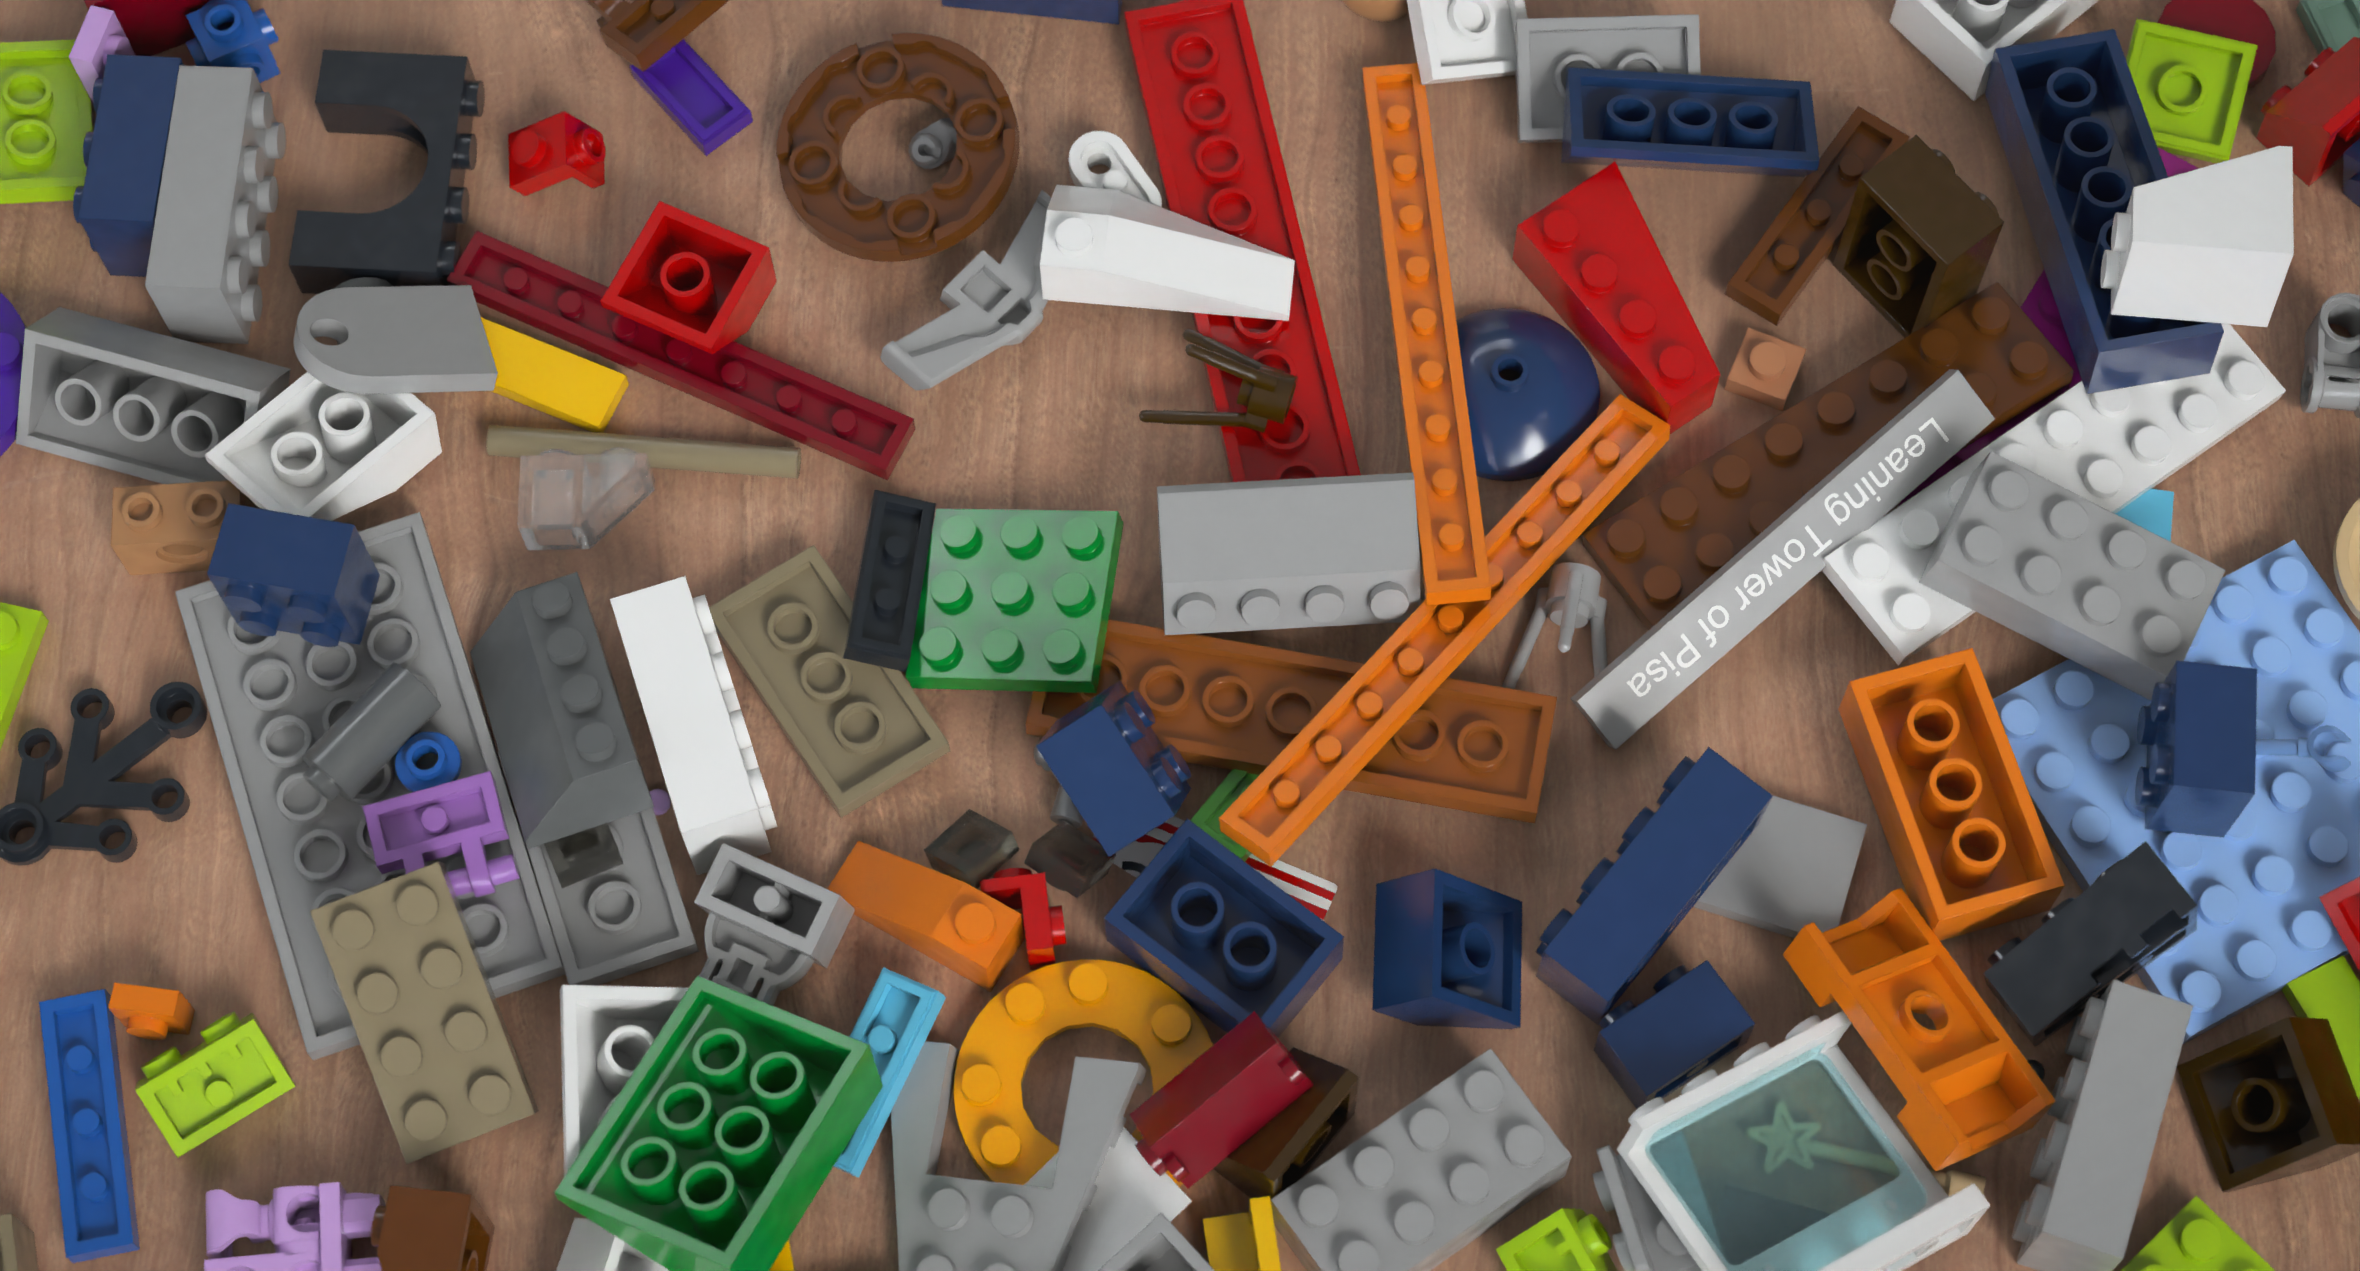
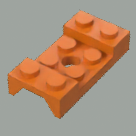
M1902 888L1891 891L1858 919L1821 933L1814 922L1804 925L1782 954L1819 1007L1835 1001L1839 1004L1908 1103L1899 1112L1897 1118L1935 1172L2032 1129L2056 1102L2050 1091ZM1912 1012L1926 1014L1934 1022L1936 1030H1930L1921 1026L1913 1017Z

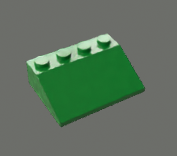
M697 975L554 1193L559 1201L669 1271H769L883 1087L870 1045Z

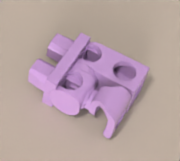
M340 1182L321 1183L319 1186L278 1187L273 1189V1199L269 1205H260L257 1201L238 1199L221 1189L210 1190L206 1193V1255L209 1259L204 1260V1271H382L378 1257L352 1259V1239L371 1237L375 1210L378 1205H386L380 1194L347 1193ZM240 1237H248L253 1244L271 1240L276 1253L233 1257L232 1242Z

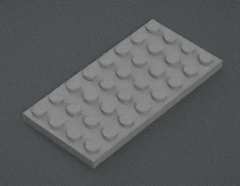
M420 512L358 532L380 574L360 645L339 641L336 647H323L304 640L300 634L277 631L275 636H260L247 632L236 623L211 580L175 591L306 1051L312 1060L360 1045V1041L310 910L406 874L405 868L385 874L380 873L376 866L363 806L412 792L403 786L397 776L395 769L396 753L351 801L338 795L331 802L315 790L303 777V774L310 767L303 760L302 756L393 662L398 663L412 673L432 692L441 704V708L416 734L438 732L446 735L455 743L462 759V768L457 780L491 771L496 782L510 839L488 844L484 847L488 860L513 854L520 879L496 885L495 893L478 898L475 897L474 892L457 896L495 998L565 975L531 859L430 538ZM433 753L423 755L418 759L416 767L421 770L432 768L438 761V755ZM463 852L427 862V866L436 862L444 863L447 872L466 867Z

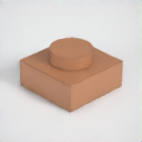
M1748 328L1728 375L1724 390L1783 411L1803 362L1806 348Z

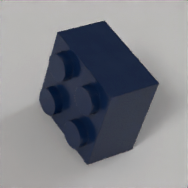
M228 503L207 572L208 577L234 620L243 630L260 636H275L277 631L300 634L304 640L323 647H336L339 641L361 644L380 577L353 524Z
M2177 660L2163 683L2156 682L2151 704L2141 707L2137 723V742L2139 745H2147L2146 767L2139 768L2135 786L2136 805L2145 807V829L2224 838L2255 794L2257 669Z
M1121 681L1113 684L1058 719L1036 745L1040 754L1109 857L1175 816L1191 789L1186 781L1191 778V772L1184 758L1172 744L1164 748L1151 728V725L1155 723V717L1149 705L1138 691L1133 690L1128 693Z

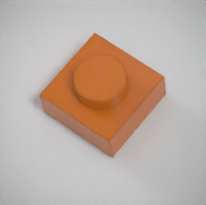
M114 983L108 1006L119 1021L127 1027V1033L149 1040L166 1039L167 1032L189 1035L195 1009L180 991Z

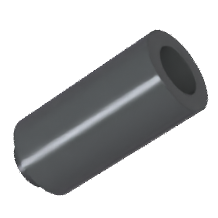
M393 662L302 756L303 760L310 767L303 774V777L329 801L332 802L338 795L351 801L391 760L398 750L441 708L440 702L412 673L398 663Z

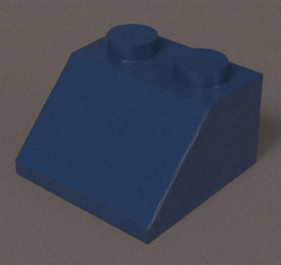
M1435 868L1376 884L1373 1011L1417 1026L1515 1029L1521 1027L1522 901Z

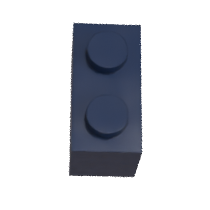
M1708 960L1691 971L1685 965L1678 966L1663 976L1653 986L1656 992L1655 995L1637 1007L1632 1000L1626 1001L1610 1011L1599 1022L1603 1029L1599 1031L1594 1051L1636 1109L1654 1098H1665L1747 1043L1755 1025L1754 1021Z

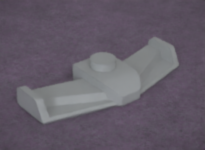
M1041 190L1001 264L982 250L942 290L940 301L951 310L896 342L892 340L884 346L880 356L881 361L911 388L917 391L930 389L1001 346L1020 344L1042 322L1043 309L1048 302L1042 296L1040 274L1046 213L1051 197L1046 192Z

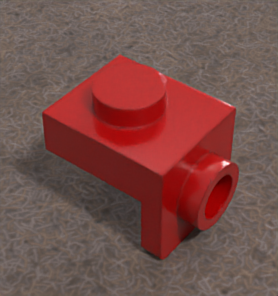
M566 111L508 134L509 187L527 196L571 177L592 189L604 185L606 149L602 134Z
M1008 868L994 873L993 879L981 880V892L1013 910H1023L1030 970L1056 964L1054 946L1066 944L1062 905L1049 906L1045 872L1032 874V871L1027 868Z

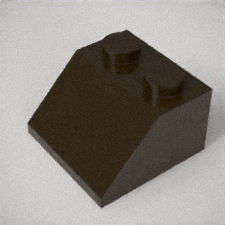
M2286 1017L2177 1066L2222 1192H2232L2316 1170L2360 1152V1102L2328 1019Z
M1293 1047L1290 1052L1314 1085L1213 1169L1251 1199L1270 1196L1271 1201L1272 1198L1305 1176L1355 1114L1359 1081L1357 1075L1347 1068Z

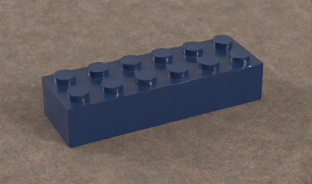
M2115 29L1996 48L1985 95L2086 394L2209 374L2224 333L2221 323L2112 315L2111 289L2101 288L2100 285L2103 254L2105 250H2111V235L2115 213H2126L2133 187L2168 178Z

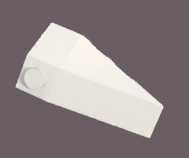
M1056 185L1047 208L1040 259L1042 296L1044 300L1289 321L1295 260L1119 190Z

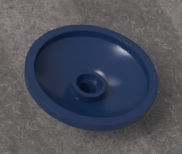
M1495 308L1478 311L1456 320L1476 475L1496 481H1521L1544 475L1597 419L1600 404V386L1597 371L1590 355L1581 342L1565 327L1548 317L1531 311L1514 308ZM1510 369L1516 371L1520 378L1514 381H1507L1501 378L1499 373Z

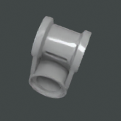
M2338 293L2326 300L2306 331L2300 405L2304 413H2314L2318 408L2354 411L2355 416L2360 418V296L2352 293ZM2329 324L2341 325L2347 329L2351 337L2338 336L2332 331Z

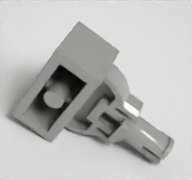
M722 843L694 901L696 905L709 914L704 932L705 950L708 959L699 976L773 1006L779 992L790 988L800 981L810 970L813 963L824 968L828 967L855 909L837 893Z

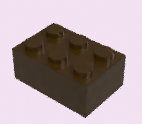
M1915 135L1860 177L1833 266L1905 338L1922 327L1926 328L1938 317L1976 295L2004 221L1999 217L1995 205L1987 196L1980 192H1974L1955 173L1951 161L1944 153L1937 149H1931L1921 138Z

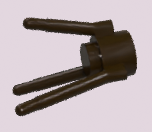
M1186 329L1183 337L1186 341L1192 343L1188 344L1185 349L1189 356L1243 379L1237 404L1246 406L1247 413L1180 410H1143L1139 413V419L1147 423L1246 427L1265 433L1268 420L1284 424L1298 377L1285 373L1283 370L1264 365L1210 337H1206L1192 329Z

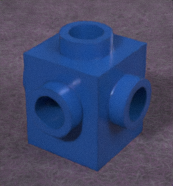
M211 0L201 9L186 15L196 38L185 43L196 66L253 68L259 83L281 74L269 45L278 42L279 39L264 8L252 12L247 0Z

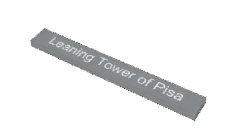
M1949 369L1570 698L1608 747L1616 750L1824 569L1826 567L1823 561L1824 557L1862 531L1870 529L1995 420L1960 371Z

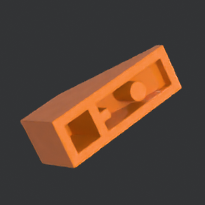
M861 841L856 843L827 888L842 896L855 909L854 915L989 992L993 990L1025 939L1022 915L1019 912L961 880Z

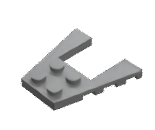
M925 1041L891 1110L899 1271H1062L1072 1248L1068 1244L1082 1210L1088 1211L1098 1187L1094 1182L1109 1147L1115 1148L1127 1120L1123 1116L1136 1085H1142L1147 1069L1136 1062L1075 1056L1052 1188L936 1175L959 1050L949 1043Z

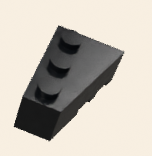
M2145 841L2124 859H2121L2105 870L2090 887L2075 899L2073 897L2068 898L2049 911L2041 920L2043 925L2022 941L2019 936L2015 937L1992 953L1987 959L1991 967L1983 973L1986 985L2036 1047L2075 1019L2076 1016L2082 1014L2090 996L2100 999L2113 979L2123 983L2196 931L2197 904Z

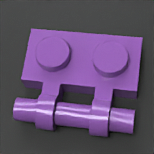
M491 771L363 806L376 866L381 874L405 868L407 874L427 866L428 861L463 852L466 867L447 872L456 896L474 892L475 897L478 898L495 893L496 885L520 879L513 854L491 860L487 859L485 845L510 839L496 782Z

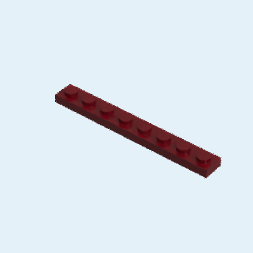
M477 230L456 263L454 272H451L447 278L448 285H471L475 300L479 304L887 481L915 431L913 418L735 341L729 343L716 353L710 354L602 307L600 302L608 289L607 286Z

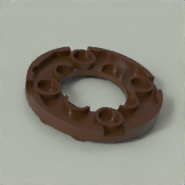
M896 33L891 34L893 40L874 43L862 48H858L857 43L842 49L821 63L806 77L789 101L783 114L778 131L776 156L779 160L780 176L785 194L795 213L808 230L818 239L842 253L860 259L882 262L908 261L939 253L967 238L990 218L1002 202L1012 183L1019 157V129L1013 106L1004 85L989 65L975 53L962 45L933 35ZM913 98L935 105L951 119L956 130V155L947 174L938 183L934 182L930 190L921 194H906L896 200L884 201L877 197L864 195L847 180L842 169V145L851 126L867 110L889 100Z

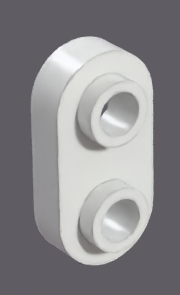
M1093 131L1082 135L1073 143L1069 151V171L1075 186L1119 190L1162 207V199L1158 189L1127 145L1117 135L1106 131ZM1099 164L1110 168L1103 174H1095L1090 171L1093 166Z

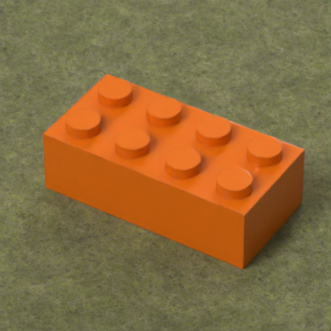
M1973 648L1849 681L1838 709L1907 896L1938 939L1942 941L2049 911L2065 885Z

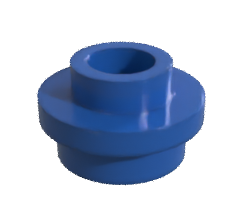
M422 732L412 736L398 750L395 759L397 776L403 786L410 792L455 781L458 779L462 768V759L457 746L449 737L438 732ZM428 753L438 755V761L432 768L421 770L416 767L418 759Z

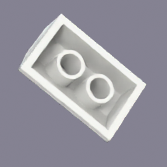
M561 986L564 1177L689 988Z

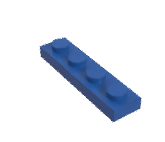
M106 989L39 1002L66 1258L72 1263L140 1250L114 1014L108 1008L111 995Z

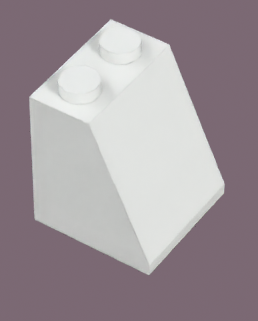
M2273 147L2133 187L2126 213H2115L2111 235V250H2105L2102 259L2100 285L2101 288L2111 289V314L2267 327L2294 255L2292 147Z

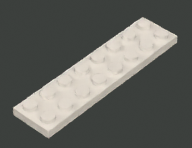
M2222 324L2224 333L2209 374L2086 394L2083 382H2079L1882 517L1870 529L1862 531L1824 557L1823 561L1826 567L1822 569L1823 573L1899 666L1976 612L1919 583L1970 475L1991 451L2116 514L2279 400L2285 393V388L2230 324Z

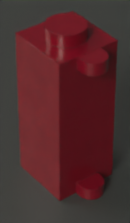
M1254 1011L1129 1114L1143 1136L1135 1146L1159 1176L1169 1171L1179 1183L1182 1182L1189 1189L1314 1084L1292 1053Z

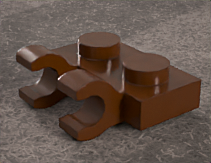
M626 0L587 1L590 6L602 14L596 21L601 27L599 30L606 45L644 72L729 0H634L631 4Z

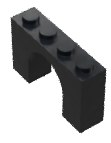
M323 50L315 104L327 132L389 135L404 138L421 147L428 154V162L424 176L415 190L404 200L385 210L372 213L297 210L289 267L301 293L319 294L335 289L345 281L363 277L383 279L393 286H449L447 278L451 272H454L455 265L462 255L460 243L456 241L458 224H466L469 215V192L467 187H463L466 170H474L477 159L476 136L471 133L473 117L482 116L485 102L484 84L481 80H475L468 57Z

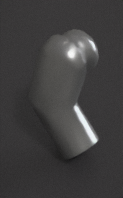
M942 118L919 131L912 137L909 144V155L913 162L923 169H932L953 159L956 155V130L950 118Z

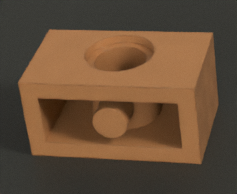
M229 480L114 487L111 547L129 575L208 571L228 503L256 507Z

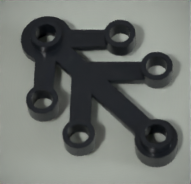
M171 682L160 687L150 702L152 718L97 760L101 730L107 728L113 721L115 715L114 706L101 690L89 688L79 692L71 702V714L75 721L64 783L62 787L45 800L43 798L47 771L56 767L60 762L63 754L62 746L53 733L47 729L35 728L26 732L18 744V752L22 758L15 802L6 805L0 810V858L9 864L24 866L41 860L51 849L98 851L107 861L119 863L126 861L135 853L138 844L136 834L123 820L108 819L99 826L61 822L80 807L151 811L157 819L164 822H174L181 819L189 809L190 799L178 781L163 778L151 784L116 782L115 780L171 737L177 739L187 738L202 728L207 718V707L198 691L192 685L185 682ZM95 702L102 703L101 712L93 718L83 717L84 709L89 704ZM184 707L192 709V714L185 721L180 723L172 722V717L178 709ZM41 742L50 743L49 751L40 758L31 757V751L35 745ZM168 792L178 793L177 801L173 806L164 809L158 807V801L162 795ZM26 827L35 828V833L31 839L23 844L15 843L16 835L21 829ZM117 832L125 833V840L121 846L116 849L105 848L106 840L110 835Z

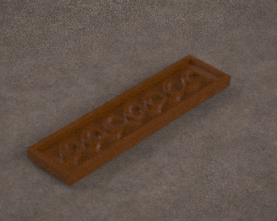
M1997 281L1938 317L1926 328H1920L1582 534L1583 546L1649 631L1949 369L1960 371L1995 418L1959 451L2071 383L2073 369Z

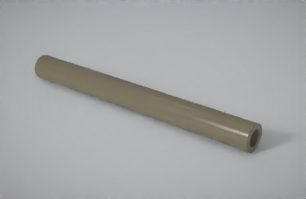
M490 425L487 433V453L489 456L794 479L799 478L801 468V448L504 425Z

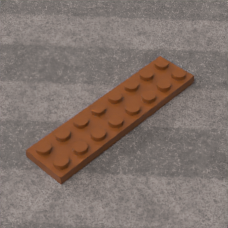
M1109 619L1097 693L1033 691L1025 723L1026 733L1043 737L1058 719L1113 684L1121 681L1128 693L1133 690L1138 691L1149 705L1155 717V723L1151 725V728L1164 748L1172 744L1180 752L1185 762L1228 770L1237 769L1247 771L1250 774L1260 775L1365 663L1197 634L1165 635L1162 628ZM1447 678L1343 790L1536 823L1557 697Z

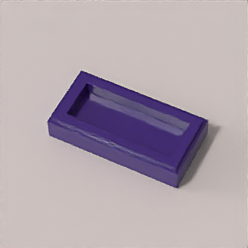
M684 39L644 72L633 64L630 65L632 77L705 156L753 122L752 114L748 107Z

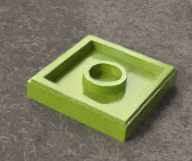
M2136 19L2126 62L2157 147L2171 154L2216 164L2229 160L2258 45Z

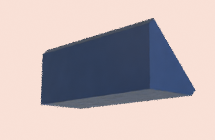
M1568 67L1561 163L1608 166L1616 161L1617 166L1804 177L1817 171L1820 161L1811 82Z

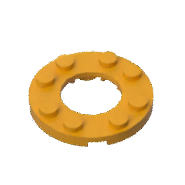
M1081 959L1047 965L1020 977L1002 989L989 1001L970 1027L957 1059L954 1076L955 1111L961 1136L973 1162L985 1179L991 1182L1025 1185L1059 1152L1060 1146L1055 1145L1035 1129L1023 1107L1021 1085L1030 1059L1045 1041L1068 1029L1096 1027L1111 1031L1117 1036L1125 1038L1138 1048L1151 1070L1153 1094H1155L1213 1046L1207 1030L1191 1006L1175 990L1151 974L1129 965L1105 960ZM1138 1128L1131 1134L1137 1142L1143 1138ZM1169 1171L1166 1172L1179 1187L1183 1184L1182 1182L1179 1183Z

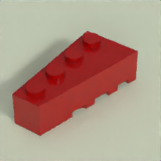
M1616 161L1517 225L1512 260L1631 401L1670 424V434L1712 407L1720 372Z

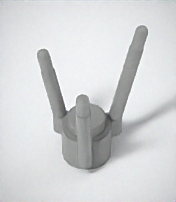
M1572 562L1561 563L1552 568L1549 587L1538 589L1535 609L1509 666L1502 687L1515 688L1547 614H1550L1552 622L1560 626L1558 649L1561 652H1568L1570 650L1574 629L1586 626L1589 620L1591 625L1594 677L1608 666L1604 622L1607 600L1598 596L1601 575L1597 570L1584 564Z

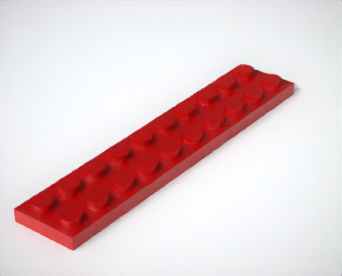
M1186 0L1124 12L1125 29L1167 209L1295 260L1289 321L1192 313L1196 332L1210 337L1264 365L1283 370L1285 373L1298 377L1284 424L1268 420L1265 433L1246 427L1218 426L1231 482L1361 475L1244 0ZM1203 362L1215 412L1247 413L1246 406L1237 404L1243 379Z

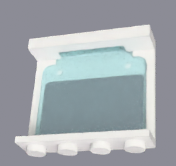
M1844 1011L1824 1021L1818 1015L1811 1016L1795 1026L1786 1035V1041L1772 1048L1766 1042L1760 1043L1742 1054L1735 1061L1734 1068L1721 1075H1718L1714 1069L1708 1070L1690 1081L1682 1089L1681 1096L1667 1103L1661 1097L1654 1098L1639 1107L1629 1117L1628 1122L1631 1124V1127L1617 1150L1702 1271H1903L1967 1235L1990 1207L1989 1202L1975 1183L1949 1197L1838 1047L1837 1043L1851 1024Z

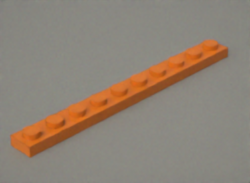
M1418 63L1363 67L1362 83L1410 473L1413 472L1415 480L1419 551L1426 605L1491 600L1490 574L1426 86L1421 85Z
M1619 394L1485 536L1491 582V600L1426 605V600H1424L1219 817L1220 831L1271 867L1667 443L1670 437V424Z

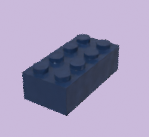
M1710 747L1706 749L1697 762L1686 756L1678 764L1662 786L1665 790L1657 800V803L1661 805L1656 813L1647 806L1641 810L1622 835L1624 841L1616 851L1621 855L1618 860L1612 863L1604 857L1582 884L1581 889L1583 892L1576 901L1580 907L1572 915L1563 908L1539 938L1542 942L1537 948L1536 953L1542 958L1536 977L1597 1025L1609 1013L1699 898L1757 828L1773 795Z

